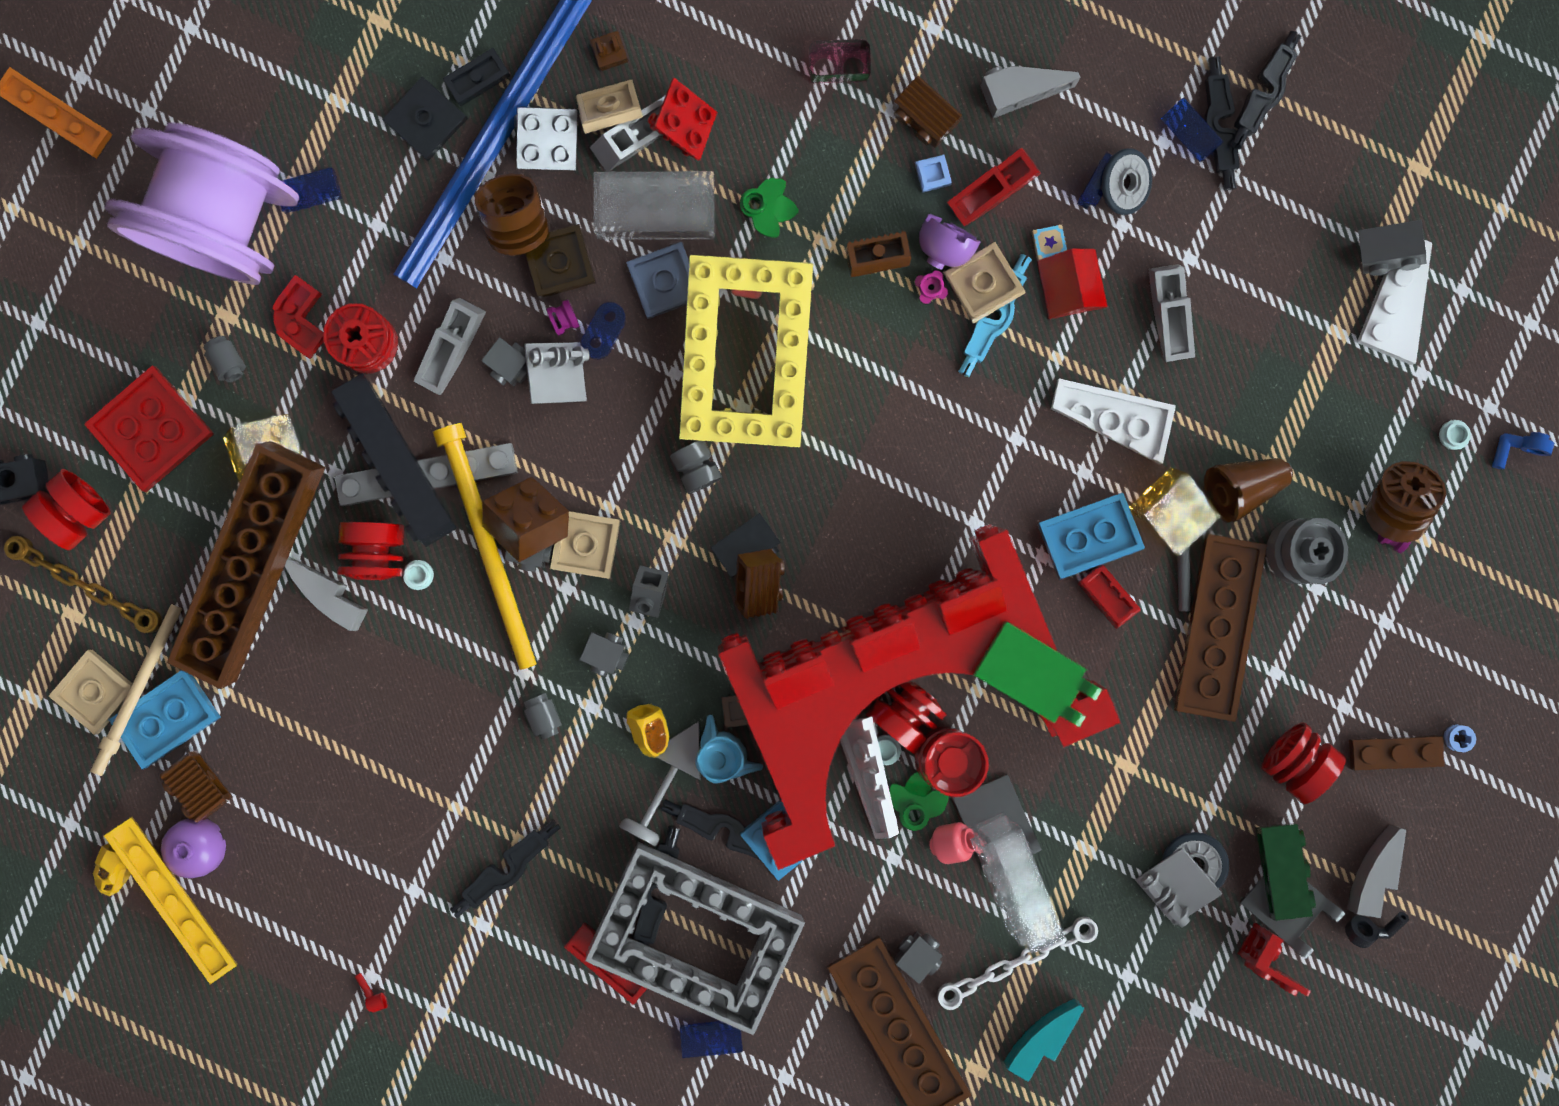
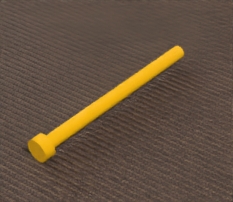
M457 423L435 430L433 435L437 447L444 445L519 670L532 667L537 663L495 539L482 527V501L461 441L466 438L462 423Z

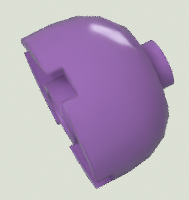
M928 214L919 233L921 249L929 256L927 262L941 270L944 265L958 267L968 262L975 254L981 242L957 225L946 222L942 224L940 223L942 218Z
M190 819L179 821L168 829L162 839L160 852L163 862L178 877L192 879L207 875L220 865L225 856L226 842L219 832L221 829L209 819H204L197 823Z

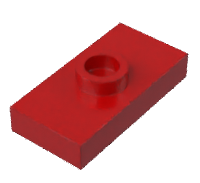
M1103 564L1078 583L1116 630L1141 611V608Z

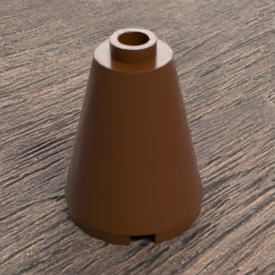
M1281 458L1217 464L1207 469L1204 476V487L1206 492L1211 490L1214 500L1209 501L1216 515L1224 522H1236L1288 487L1292 481L1293 470L1290 464Z

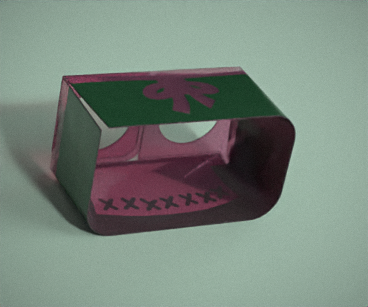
M863 39L817 40L812 42L809 46L811 84L867 82L871 74L870 44ZM852 57L860 59L864 66L862 74H845L843 71L844 62ZM822 58L829 59L834 64V73L832 75H816L814 73L815 62Z

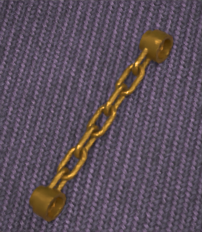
M13 536L6 541L4 551L10 559L22 560L34 567L41 565L50 570L51 576L67 586L77 585L85 590L86 596L103 606L110 604L119 609L121 616L134 623L136 629L142 633H153L160 628L162 617L158 611L154 609H141L130 602L122 604L113 599V594L108 589L96 583L87 584L83 582L74 570L63 564L53 565L44 560L43 554L33 548L32 542L26 537ZM15 543H18L19 545V551L17 553H14L13 551V545ZM32 553L39 556L33 558L34 562L28 559ZM61 569H63L64 571L72 574L73 576H69V581H67L62 577L58 576L56 573H61ZM96 588L104 592L108 596H103V600H101L92 595L91 593L96 592ZM130 608L137 611V614L133 618L125 612H130ZM144 616H148L150 620L148 626H144L142 623Z

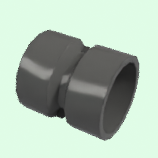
M697 441L670 455L677 472H683L684 474L681 480L688 494L704 489L723 478L716 463L709 461L711 452L705 441Z

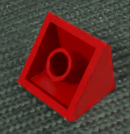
M1072 248L1037 261L1049 319L1108 307L1095 249Z

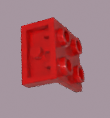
M1254 923L1237 953L1246 960L1244 965L1260 977L1268 981L1271 980L1294 996H1297L1298 992L1309 996L1311 992L1309 989L1290 976L1270 966L1271 962L1276 961L1281 954L1283 939L1261 925Z

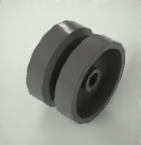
M1290 519L1281 522L1271 532L1267 541L1266 556L1270 569L1277 578L1286 583L1325 584L1335 580L1342 573L1348 558V545L1345 535L1339 526L1328 519Z

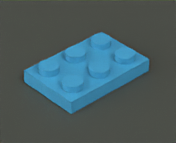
M1124 493L1038 524L1059 580L1145 549Z
M181 670L138 700L121 735V739L141 769H146L220 719L221 716L194 676ZM118 714L109 719L112 725Z

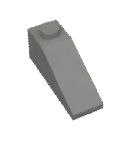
M999 66L985 73L986 76L983 77L980 87L992 117L996 118L1074 88L1080 79V75L1078 72L1018 66H1010L1003 69L1002 66Z
M665 96L641 110L642 118L618 124L602 134L590 147L606 172L611 171L664 135L656 130H651L647 120L652 113L659 114Z

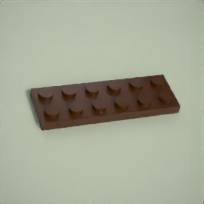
M1205 534L1174 711L1236 722L1266 554V544Z
M879 935L827 965L829 972L907 1106H955L972 1096Z

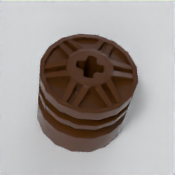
M513 173L499 175L488 180L478 189L475 195V207L483 223L488 243L493 250L504 255L525 254L536 249L545 241L549 233V224L545 217L544 209L541 206L537 186L531 178Z
M1402 461L1392 464L1384 471L1376 489H1374L1365 508L1366 519L1372 529L1386 539L1405 543L1418 540L1426 533L1434 516L1437 515L1447 495L1445 483L1436 472L1420 463Z

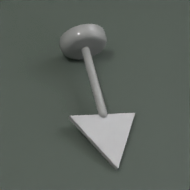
M699 721L670 739L665 752L656 757L672 766L641 823L639 824L629 818H625L619 825L621 829L655 847L659 842V836L648 829L647 826L677 770L679 769L701 780L700 772L696 767V756L700 750Z

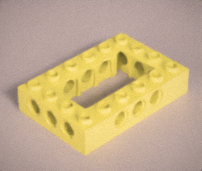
M690 255L680 439L800 447L813 263ZM719 289L780 293L772 414H762L760 410H755L754 413L732 412L731 408H725L724 411L712 410L714 369L716 366L715 348L718 336L717 315L718 307L720 306Z

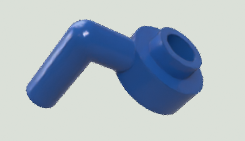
M1531 432L1530 436L1524 437L1504 433L1499 438L1492 467L1505 469L1510 447L1520 448V450L1530 454L1551 456L1555 443L1549 440V435L1540 432Z

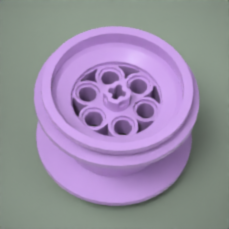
M168 123L164 132L145 128L134 129L131 140L141 149L159 160L142 206L120 200H107L104 208L115 216V218L109 219L108 228L120 236L165 257L230 280L258 285L261 281V276L258 273H272L274 264L257 252L247 248L263 202L291 207L296 206L298 203L299 195L288 185L277 179L280 169L262 155L229 139L196 127L179 123Z

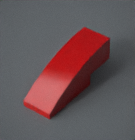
M1020 148L1001 164L995 165L947 203L965 227L1039 176L1041 172L1025 149Z

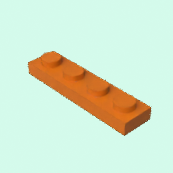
M10 67L0 80V97L96 159L113 135Z

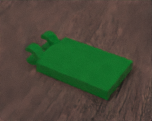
M1007 621L1003 622L973 672V675L1053 723L1056 722L1060 715L1078 727L1081 726L1086 717L1070 707L1078 692L1081 691L1096 700L1102 691L1101 688L1082 678L1087 669Z

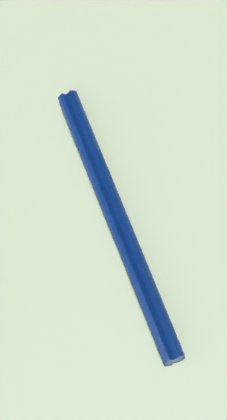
M560 0L395 270L394 275L417 289L515 128L514 116L517 115V107H527L592 0Z

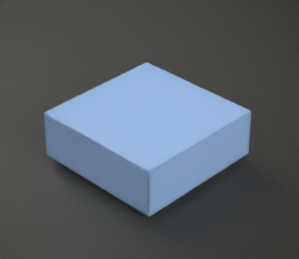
M945 155L915 162L922 193L951 186L952 182Z

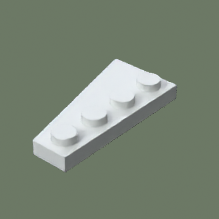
M1426 240L1427 264H1423L1414 270L1406 271L1399 268L1389 270L1388 273L1384 274L1357 340V343L1410 365L1416 364L1432 249V243Z
M1058 379L1051 409L1161 465L1164 461L1176 405Z
M867 717L853 720L840 742L875 839L891 838L898 835L899 831L873 718Z

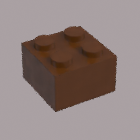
M533 477L482 501V527L518 562L568 537L569 511Z

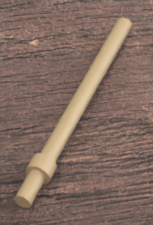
M170 605L107 737L103 736L98 748L101 750L90 772L102 776L112 754L117 753L121 745L119 742L121 735L177 622L182 608Z

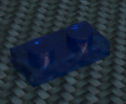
M332 167L282 180L283 183L299 195L296 206H281V210L285 214L342 199L336 173Z
M722 1021L680 1025L682 1058L743 1052L741 1030Z

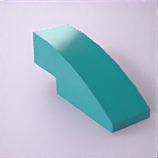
M1072 999L1040 1018L1016 1042L1003 1061L1007 1070L1029 1082L1043 1056L1055 1061L1085 1009L1078 1000Z

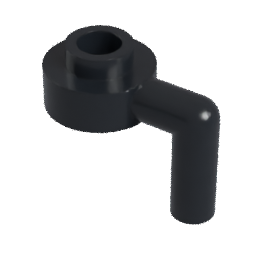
M1399 912L1385 926H1376L1369 918L1357 915L1346 924L1345 933L1354 945L1360 948H1368L1378 938L1390 939L1409 921V917L1406 913Z

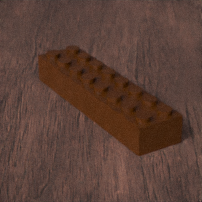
M266 441L255 445L168 658V664L220 690L237 681L326 467L273 441Z

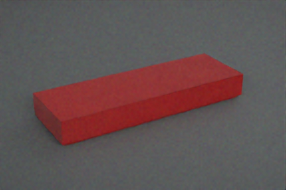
M584 922L564 948L634 1005L647 988L585 961L586 952L596 931Z

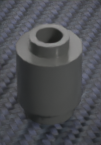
M218 336L209 340L204 345L206 351L204 356L218 380L233 382L243 376L246 365L232 341L227 340L225 336Z
M546 693L523 702L526 708L523 711L534 737L540 735L542 740L559 733L557 727L562 726L552 699L548 700Z

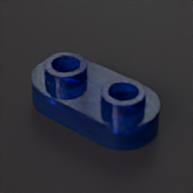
M1108 152L1104 154L1081 194L1077 205L1086 210L1090 205L1096 207L1103 195L1100 189L1106 164L1113 156Z
M607 302L602 304L596 311L581 341L582 347L588 349L590 358L600 360L610 354L626 324V314L620 305ZM609 312L616 314L612 322L605 320V316ZM595 338H599L602 341L601 346L598 348L591 346V342Z

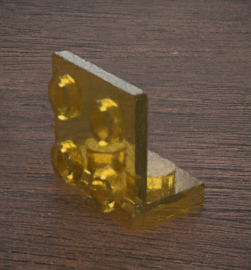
M288 414L230 427L223 436L239 484L257 443L273 441L303 456Z
M1172 467L1129 506L1134 516L1147 521L1169 549L1177 556L1181 555L1220 518L1219 512L1189 474Z

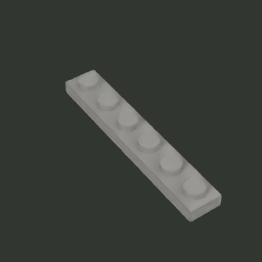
M511 443L465 452L475 481L518 473L513 444ZM447 455L418 460L434 489L457 485ZM377 469L334 476L340 506L393 496L389 490L384 492L376 480V476L379 475Z

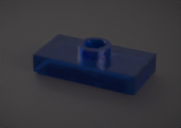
M1184 97L1161 118L1200 163L1224 142Z

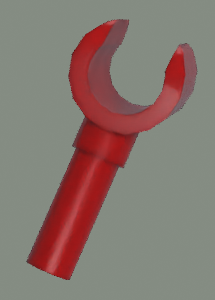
M362 973L356 975L355 979L366 997V1009L370 1012L386 1009L388 1004L385 995L382 992L373 995Z

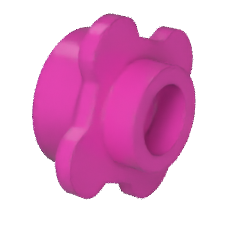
M936 270L931 274L916 277L915 286L919 288L921 294L919 299L922 303L929 304L933 299H944L948 295V290L944 287L943 274L940 271ZM929 285H933L934 289L930 290Z

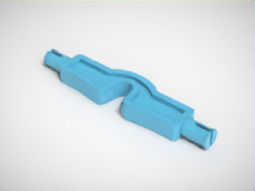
M1020 254L1016 265L1012 269L1022 286L1027 279L1024 273L1032 261L1030 257H1027L1023 266H1021L1026 257L1024 254ZM1015 300L996 310L1000 314L999 320L984 317L977 321L972 337L963 353L966 355V358L960 370H958L960 374H963L967 365H969L964 376L970 377L976 363H981L984 360L994 339L1008 328L1014 316Z

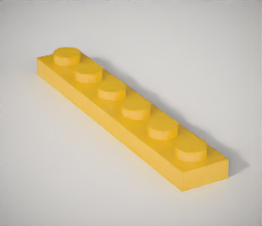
M133 817L104 835L209 984L237 966L236 961L174 874L167 868L161 856Z

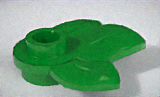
M766 179L758 188L745 191L740 199V208L743 214L752 218L755 230L766 237H779V223L789 221L799 213V209L794 202L783 195L786 187V181L783 179ZM758 200L760 202L759 208L752 209L749 206L750 201Z
M918 772L910 776L905 787L891 784L889 789L893 808L899 812L902 825L912 831L923 829L927 825L929 818L941 815L949 799V796L937 790L932 791V787L923 781ZM918 810L920 813L919 818L914 821L910 820V811Z

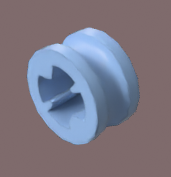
M1451 725L1444 732V743L1453 751L1468 752L1476 743V735L1468 726ZM1459 730L1460 734L1466 737L1465 742H1460L1461 746L1459 742L1454 741V735H1459Z

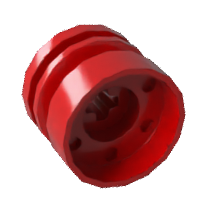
M347 304L339 307L328 317L324 326L323 341L328 353L337 362L359 373H375L385 369L394 360L398 350V336L394 326L371 307L364 304ZM355 332L362 336L360 341L353 337Z
M368 522L339 523L338 543L352 546V552L339 554L338 559L352 560V566L337 567V575H344L354 580H387L396 576H402L403 569L389 568V561H403V557L390 554L389 547L403 545L404 525Z
M907 681L899 685L903 688L900 694L896 693L893 689L887 691L894 700L891 705L877 699L865 715L872 717L873 722L915 755L927 740L918 728L923 724L935 730L938 726L927 717L932 712L943 721L947 714L942 710L937 700L915 682Z
M1301 722L1286 731L1275 742L1265 756L1261 767L1267 775H1273V780L1281 784L1287 781L1286 791L1300 803L1308 804L1319 798L1337 780L1344 769L1346 758L1331 744L1324 743L1320 745L1321 736L1318 733L1312 732L1311 727L1306 723Z

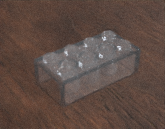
M714 171L594 172V233L596 238L715 239Z
M1004 813L972 826L971 830L974 838L971 839L972 846L978 856L982 855L986 863L982 866V870L988 882H993L996 891L992 894L999 909H1004L1007 918L1003 919L1010 936H1015L1020 946L1025 945L1032 954L1064 939L1065 935L1021 827Z

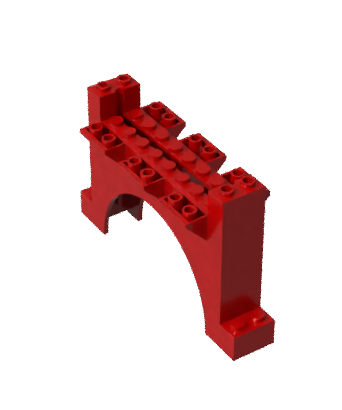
M988 524L974 531L975 536L968 538L982 571L978 569L973 570L972 567L964 569L955 574L957 578L946 582L945 579L928 585L929 590L923 592L924 597L921 594L911 596L904 600L906 604L904 606H891L890 603H886L874 608V614L863 618L862 615L852 617L845 621L847 626L841 628V633H838L837 630L825 633L820 636L821 641L815 643L814 640L808 642L807 638L801 639L790 645L791 650L782 654L779 650L773 651L763 656L764 661L758 664L746 634L739 636L738 633H734L721 639L722 644L718 646V654L787 811L786 814H783L782 811L773 812L765 817L766 821L761 823L764 839L778 871L835 846L826 811V784L834 752L849 725L874 699L901 683L919 677L944 673L973 675L1004 621L1057 651L1006 529ZM1093 680L1089 682L1102 689L1097 699L1094 700L1079 691L1070 706L1086 716L1080 727L1060 715L1056 722L1053 723L1039 714L1051 737L1058 736L1063 747L1121 723L1107 689Z

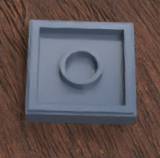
M682 241L626 262L647 319L687 305L690 262Z

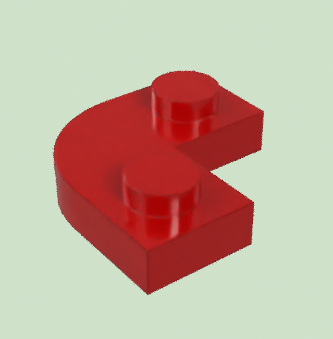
M294 275L273 305L274 325L277 330L275 332L281 339L311 359L324 342V332L306 320L305 317L322 294Z

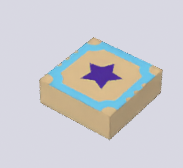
M1062 225L1037 229L1031 232L1037 261L1067 250Z

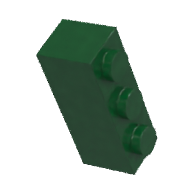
M1295 823L1255 827L1269 917L1275 921L1312 917V909L1316 907L1313 891L1308 889L1307 878H1310L1311 871L1308 860L1303 858L1302 847L1306 846L1303 830L1299 829L1298 824Z

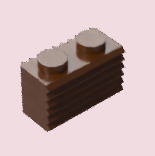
M916 76L894 100L892 107L895 111L893 113L895 118L905 126L910 124L917 131L915 134L923 144L927 146L932 144L935 148L957 126L962 117L953 106L919 76Z
M902 230L901 233L896 232L895 235L892 233L889 236L884 234L883 237L879 235L877 238L872 237L871 240L866 238L865 241L863 239L859 242L855 240L853 243L849 241L846 247V257L850 276L856 277L909 266L911 254L906 232Z
M773 549L738 554L735 586L736 607L746 619H749V617L754 618L755 616L760 617V615L776 614L778 612V601L783 599V591L780 585V576H783L785 573L783 560L776 555Z
M197 750L188 752L160 774V778L164 780L162 786L169 795L178 798L179 802L182 803L180 807L182 813L196 823L207 819L233 798Z

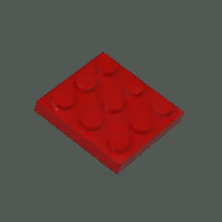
M153 365L84 424L142 492H148L214 435L213 431L161 371Z

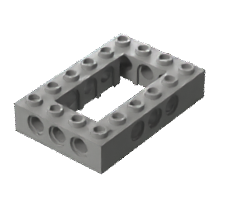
M637 842L586 952L585 961L754 1035L805 922L802 915ZM652 882L656 883L658 889L668 896L670 894L691 902L692 907L698 909L700 906L718 914L720 919L724 921L729 919L747 927L748 932L760 934L737 985L627 937L634 930L635 920L641 906H645L647 902V895Z

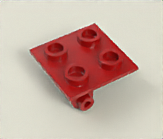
M672 78L659 114L652 113L647 123L650 124L651 130L664 134L663 139L666 141L670 140V144L682 150L685 156L690 155L697 161H700L718 112L676 78Z

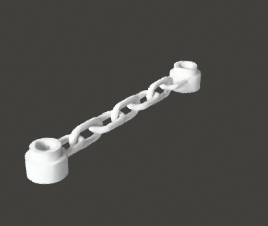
M1079 917L1072 926L1059 932L1056 939L1046 944L1043 942L1036 943L1024 949L1021 956L1012 961H999L989 966L985 974L975 979L965 978L955 984H943L937 992L939 1003L947 1010H954L961 1005L964 997L976 991L978 985L987 981L997 982L1009 976L1013 968L1023 963L1030 965L1044 959L1051 949L1058 946L1067 947L1078 941L1083 943L1094 941L1098 935V927L1092 919ZM1082 924H1088V931L1083 934L1080 933L1079 927ZM1072 931L1076 938L1066 942L1067 939L1063 935ZM1040 947L1039 951L1043 954L1029 960L1031 956L1027 953ZM1002 965H1004V970H1008L1007 972L1002 973L996 977H994V972H990ZM969 982L967 987L972 989L961 993L959 986ZM948 990L955 993L954 997L950 1000L944 998V994Z

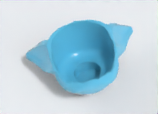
M707 716L700 743L701 748L696 756V767L708 781L722 783L729 779L762 770L763 765L761 763L747 760L746 748L739 738L730 732H718L714 716Z

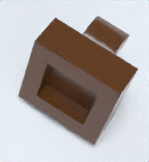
M618 31L590 40L600 71L628 62Z

